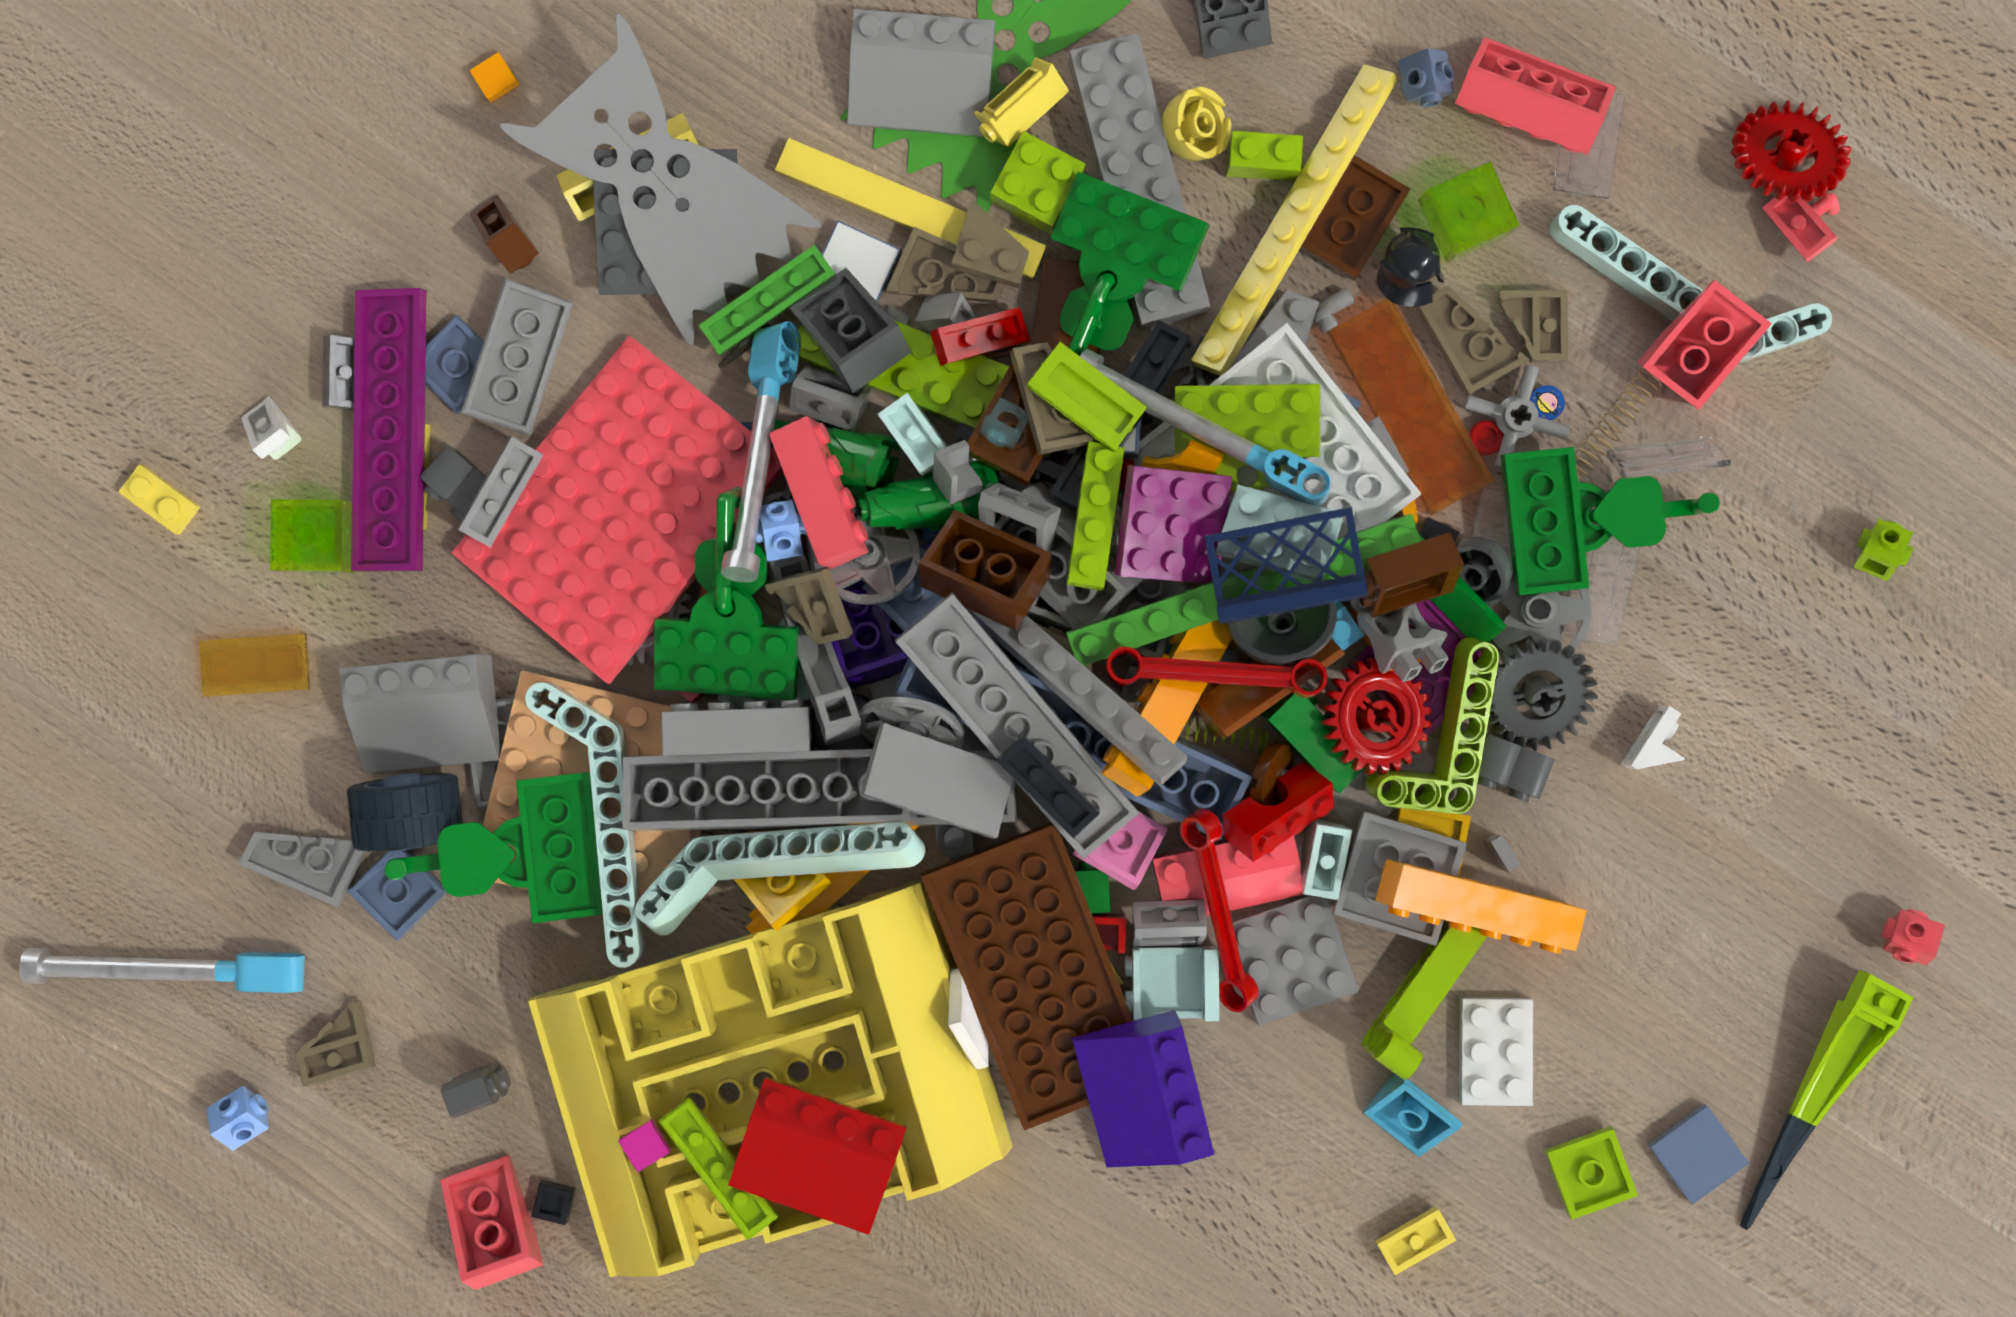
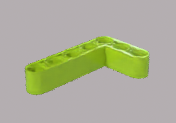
M1467 637L1456 646L1434 774L1405 770L1392 771L1389 769L1387 774L1382 775L1377 773L1376 769L1373 774L1367 776L1365 781V789L1372 798L1388 807L1452 814L1465 813L1473 806L1499 662V653L1494 645L1474 637ZM1480 648L1481 656L1477 662L1473 663V653L1476 649ZM1474 683V693L1467 698V688ZM1468 718V728L1461 732V723ZM1463 753L1462 762L1455 767V758ZM1391 780L1390 790L1385 794H1381L1384 783ZM1424 784L1423 793L1415 798L1416 789ZM1457 788L1456 797L1448 801L1449 793L1452 789Z
M1446 920L1442 925L1437 945L1429 944L1365 1034L1361 1046L1375 1060L1403 1080H1407L1413 1075L1423 1059V1053L1412 1044L1485 941L1487 936L1479 934L1480 928L1471 927L1470 933L1449 927L1450 921Z

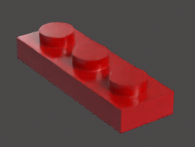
M1020 307L930 331L940 366L1031 341Z

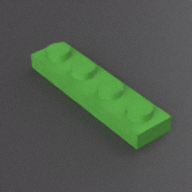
M814 244L698 326L721 356L787 310L793 303L833 277L835 273Z

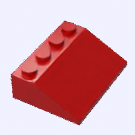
M766 1077L753 1108L728 1186L869 1235L907 1126Z

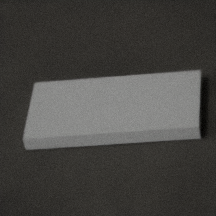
M505 278L461 413L530 436L573 302Z
M882 723L879 725L860 795L990 838H998L1013 777L996 761Z

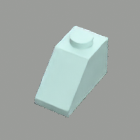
M1317 819L1306 826L1301 851L1303 894L1338 900L1352 830L1344 824Z

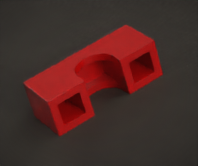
M1304 761L1277 778L1278 805L1265 806L1248 797L1222 814L1225 840L1254 862L1263 855L1272 852L1278 845L1291 836L1299 834L1306 826L1318 818L1324 817L1334 808L1333 783Z

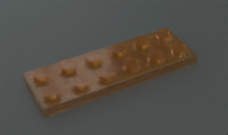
M1385 299L1328 332L1375 418L1380 417L1395 443L1398 452L1409 469V472L1406 474L1422 493L1419 497L1430 516L1494 481L1396 304Z

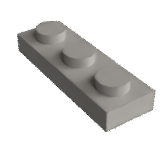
M510 436L457 530L491 547L543 454Z

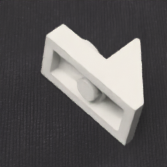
M269 396L241 417L251 448L261 459L265 458L268 454L275 460L279 459L302 440L299 433Z
M1658 706L1621 765L1625 768L1641 769L1685 760L1684 757L1662 744L1664 740L1668 741L1677 731L1679 723L1676 721L1681 713L1671 706Z

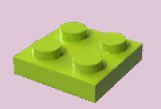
M1611 1126L1544 1150L1566 1213L1571 1220L1638 1196L1615 1130Z

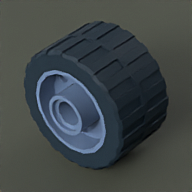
M399 774L355 784L346 790L353 848L358 851L409 850L437 844L438 836L440 837V833L444 828L453 824L463 823L458 777L455 774Z

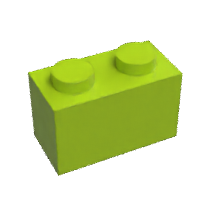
M1232 131L1228 142L1226 177L1296 181L1301 172L1303 136Z

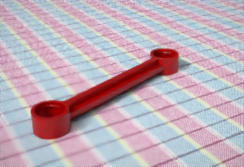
M1119 647L1109 655L1105 666L1108 678L1113 683L1121 686L1131 685L1138 678L1290 688L1297 696L1310 698L1320 693L1328 681L1325 667L1314 659L1301 660L1292 667L1142 657L1138 651L1131 647ZM1125 653L1133 656L1138 663L1136 674L1131 679L1126 680L1117 677L1111 665L1112 660L1116 656ZM1308 665L1318 671L1320 683L1314 691H1305L1297 685L1295 672L1300 667Z
M1198 809L1181 822L1180 834L1183 841L1196 851L1225 977L1219 984V999L1230 1011L1242 1012L1258 998L1259 990L1255 980L1243 971L1214 844L1222 835L1221 823L1213 812L1207 809ZM1195 822L1203 827L1207 838L1198 831ZM1233 985L1241 991L1243 998L1235 992Z

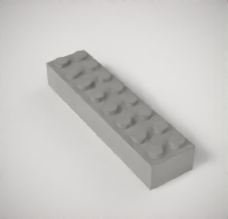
M1135 33L1070 50L1068 64L1099 180L1186 214L1168 143L1163 132L1162 121L1139 34ZM1198 257L1194 261L1182 292L1148 280L1142 291L1131 298L1139 331L1154 328L1158 320L1170 324L1207 314L1210 303Z
M873 749L623 757V830L628 831L847 826L886 822L917 824V813L860 795Z

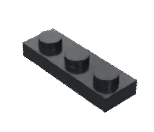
M1024 734L997 758V762L1073 839L1100 814L1099 810Z

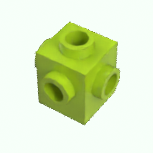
M1878 518L1871 530L1866 527L1864 528L1856 544V547L1862 550L1854 568L1888 582L1898 566L1904 567L1908 562L1914 547L1908 544L1914 532L1905 529L1897 522Z

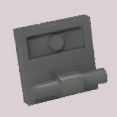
M1190 0L1191 6L1195 7L1201 53L1204 59L1273 44L1267 0Z

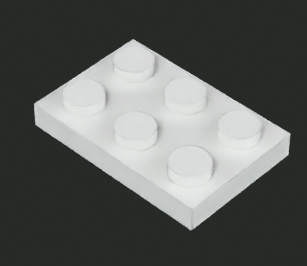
M1459 997V1103L1461 1105L1533 1106V999L1521 997Z

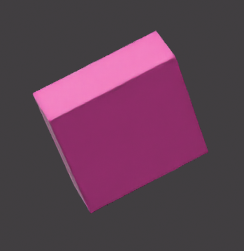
M650 1119L618 1140L637 1173L671 1151L653 1119Z

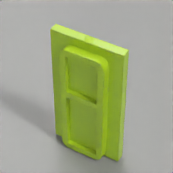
M1061 342L1058 343L1048 358L1041 363V367L1026 385L1027 388L1112 452L1117 449L1126 435L1133 430L1134 424L1147 408Z

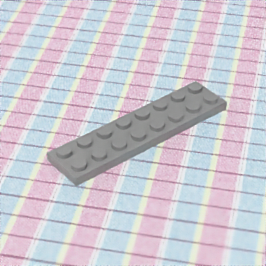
M952 592L895 639L900 648L996 759L1024 734L1099 810L1100 814L1073 839L1020 785L1083 859L1139 814L1138 810L1118 786L1101 774L1103 771L1101 766Z

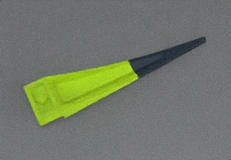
M1859 969L1854 981L1850 985L1845 1000L1838 999L1742 1218L1740 1223L1742 1228L1748 1230L1752 1226L1780 1178L1813 1130L1859 1072L1899 1030L1914 997Z

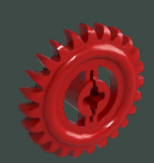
M1789 100L1785 102L1781 112L1778 111L1775 101L1770 104L1768 115L1767 110L1762 105L1757 108L1755 114L1749 112L1744 121L1738 124L1736 133L1732 138L1734 147L1731 150V154L1736 158L1734 166L1737 169L1743 170L1740 176L1745 180L1752 179L1753 181L1750 186L1754 189L1762 187V194L1768 196L1773 192L1778 200L1788 196L1791 202H1797L1799 196L1804 201H1811L1814 195L1816 197H1823L1827 191L1836 189L1838 183L1845 178L1846 170L1851 163V159L1848 158L1851 147L1844 146L1848 135H1841L1835 138L1841 128V124H1837L1830 129L1826 128L1831 118L1830 114L1817 121L1818 107H1815L1810 114L1804 115L1805 104L1802 102L1795 112H1791ZM1780 136L1774 149L1765 150L1764 146L1770 139ZM1814 157V164L1809 169L1793 172L1802 166L1805 159Z
M1367 658L1366 666L1361 661L1353 662L1355 672L1349 668L1341 669V673L1346 681L1339 678L1331 680L1338 691L1324 692V695L1329 697L1333 704L1320 707V709L1331 713V717L1321 720L1320 724L1332 726L1333 730L1325 734L1323 738L1337 739V742L1330 748V751L1340 752L1344 750L1339 761L1348 763L1353 760L1352 770L1358 771L1364 767V773L1367 775L1373 774L1376 769L1379 774H1387L1389 767L1392 771H1399L1401 762L1404 764L1412 762L1410 752L1414 754L1421 753L1418 741L1428 740V736L1423 732V728L1431 727V722L1425 719V715L1430 714L1432 710L1430 707L1423 706V703L1428 700V694H1419V690L1422 688L1421 681L1411 682L1412 680L1402 682L1394 670L1382 674L1374 658ZM1375 690H1381L1391 695L1400 711L1399 724L1396 723L1397 714L1391 703L1383 700H1370L1366 694ZM1360 730L1364 732H1385L1390 738L1380 743L1372 742L1365 738Z

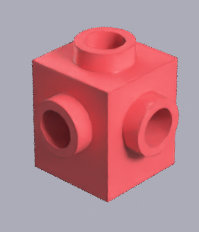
M1901 909L1893 918L1888 917L1881 932V937L1886 939L1883 950L1892 953V957L1898 961L1910 964L1917 962L1926 966L1936 957L1945 925L1928 919V915L1914 909H1907L1905 911Z

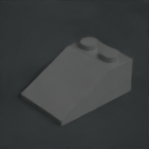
M844 268L789 306L794 317L837 375L853 393L911 353L896 322L847 268Z

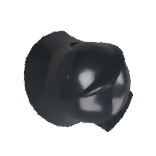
M1400 228V234L1396 235L1388 244L1384 260L1379 261L1381 264L1377 272L1379 290L1388 300L1397 305L1417 307L1433 302L1432 283L1430 281L1422 284L1416 283L1424 282L1434 276L1437 277L1438 282L1444 283L1443 274L1440 270V251L1434 241V233L1419 228Z

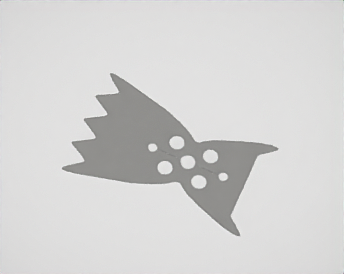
M617 14L618 48L606 62L536 127L501 123L500 127L507 135L537 154L589 179L610 183L617 188L621 214L636 254L681 334L690 345H693V310H701L714 315L727 306L724 292L725 282L749 288L760 283L755 261L756 253L791 261L792 255L786 234L787 224L808 228H821L822 226L816 218L737 163L705 147L686 140L672 138L668 134L665 110L644 54L627 21L620 14ZM598 109L606 110L608 113L607 122L598 123L594 118L595 111ZM641 111L650 117L652 125L648 133L637 135L630 130L628 125L629 117L635 112ZM600 144H609L617 152L616 162L610 167L600 166L594 159V151ZM645 149L652 154L654 163L649 171L638 172L632 167L630 159L633 151ZM680 154L688 159L690 169L684 177L677 178L669 173L667 162L673 155ZM640 186L650 187L655 192V204L649 209H641L633 201L634 191ZM677 199H687L689 202L688 210L684 212L677 210L675 205Z

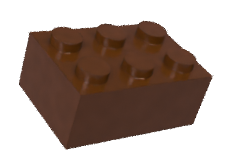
M954 510L919 562L920 587L944 598L952 592L965 608L1016 631L1050 578L1051 553Z

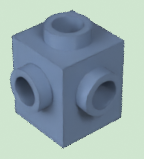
M1427 48L1398 60L1402 77L1401 89L1405 95L1406 102L1420 103L1421 107L1424 108L1432 107L1442 103L1443 97L1455 93L1453 85L1454 71L1449 63L1447 51Z

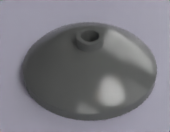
M1336 603L1228 623L1229 632L1238 648L1259 662L1271 665L1295 664L1316 655L1329 642L1337 623ZM1280 625L1289 626L1286 630L1277 629Z

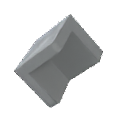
M961 292L925 297L915 323L920 331L930 334V331L975 319L976 315Z
M966 440L934 452L933 480L950 505L982 492V481L968 462L969 445Z

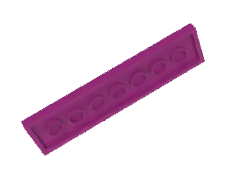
M421 288L355 290L351 571H423L424 481L420 478V475L424 472L427 291Z

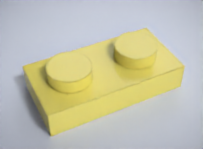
M141 464L137 466L119 490L121 495L171 532L178 535L182 533L200 509L198 504L148 467Z
M1435 1206L1375 1240L1392 1272L1394 1275H1397L1455 1242L1456 1238L1440 1210Z

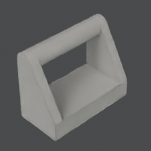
M807 364L797 375L792 385L788 409L855 432L872 396L873 389L863 386L853 393L837 374ZM810 380L815 381V382H818V383H821V384H824V385H827V386H830V387H832V388H835V389H838V390H841V391H844V392H846V393H843V392H840V391H837V390L828 388V387H826V386H823V385H820V384L811 382Z
M999 483L981 492L978 504L979 521L994 527L996 515L1000 513L1035 527L1036 544L1027 540L1024 541L1050 552L1061 508Z
M1204 900L1132 902V947L1203 945L1207 936Z

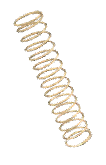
M1639 370V377H1634L1633 384L1627 386L1628 392H1622V399H1616V406L1610 407L1611 413H1605V420L1598 422L1600 428H1593L1594 435H1588V442H1582V449L1576 450L1575 458L1579 459L1588 468L1594 470L1590 463L1578 456L1577 451H1583L1594 461L1600 462L1596 456L1584 449L1583 444H1590L1597 452L1606 455L1602 449L1592 444L1588 437H1596L1604 446L1612 448L1607 441L1596 436L1594 430H1602L1610 439L1617 441L1613 434L1601 428L1600 422H1606L1616 432L1623 434V431L1616 425L1608 422L1605 416L1612 415L1618 422L1628 427V423L1619 416L1614 415L1611 408H1618L1625 416L1634 419L1631 413L1618 406L1617 401L1622 400L1631 409L1640 412L1637 406L1623 398V393L1630 394L1638 403L1646 405L1645 401L1631 393L1628 387L1635 386L1640 393L1651 398L1652 396L1648 391L1634 383V379H1641L1646 386L1657 391V387L1661 386V382L1653 376L1660 384L1655 385L1641 374V371L1653 376L1650 372ZM1576 466L1578 472L1589 477L1584 470Z

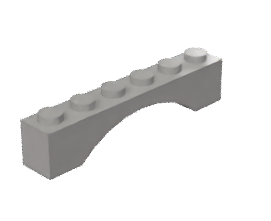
M803 547V555L767 562L771 580L810 571ZM776 594L786 626L799 627L798 663L825 745L860 735L861 719L832 643L828 642L817 645L805 633L804 627L800 623L795 622L786 612L789 609L788 605Z

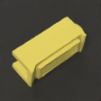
M1035 57L1031 67L1026 68L983 108L984 111L982 113L978 111L974 113L981 123L979 126L980 132L989 142L993 143L996 141L1009 147L1021 136L1023 131L1030 128L1069 92L1053 64Z

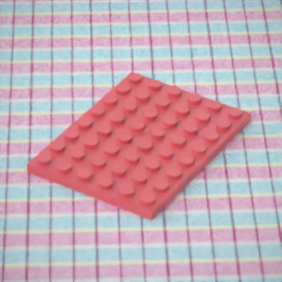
M629 335L537 447L536 451L543 454L492 546L488 547L466 534L451 553L599 678L610 684L655 629V619L665 617L696 579V550L702 542L708 539H716V500L718 495L734 487L742 488L751 431ZM773 448L770 450L764 494L783 472L776 451ZM735 508L734 531L736 529L739 508Z

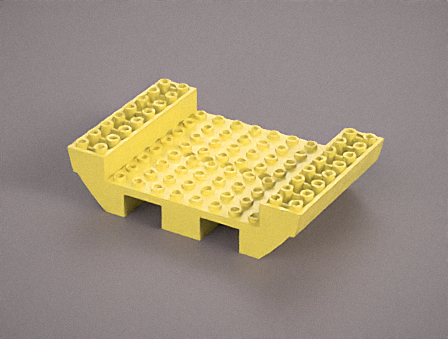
M922 879L865 896L859 902L786 923L778 931L772 927L597 981L595 978L527 999L610 1278L614 1276H661L694 1266L701 1253L747 1240L659 1122L664 1115L682 1103L690 1093H698L704 1098L705 1107L701 1112L736 1159L760 1089L755 1084V1076L760 1072H767L780 1082L906 1125L907 1129L883 1198L904 1192L906 1200L909 1201L942 1191L993 1162L1003 1159L1009 1153L1013 1145L989 1065L986 1068L976 1070L948 1026L951 970L958 969ZM829 1051L839 1052L844 1060L843 1066L837 1070L827 1068L823 1060L824 1055ZM800 1061L807 1065L809 1069L807 1078L796 1080L791 1077L789 1067L793 1062ZM727 1082L736 1084L740 1091L739 1098L734 1101L725 1100L720 1094L721 1085ZM650 1119H653L671 1151L637 1173L618 1140ZM768 1200L778 1213V1218L752 1238L763 1235L766 1244L833 1224V1222Z

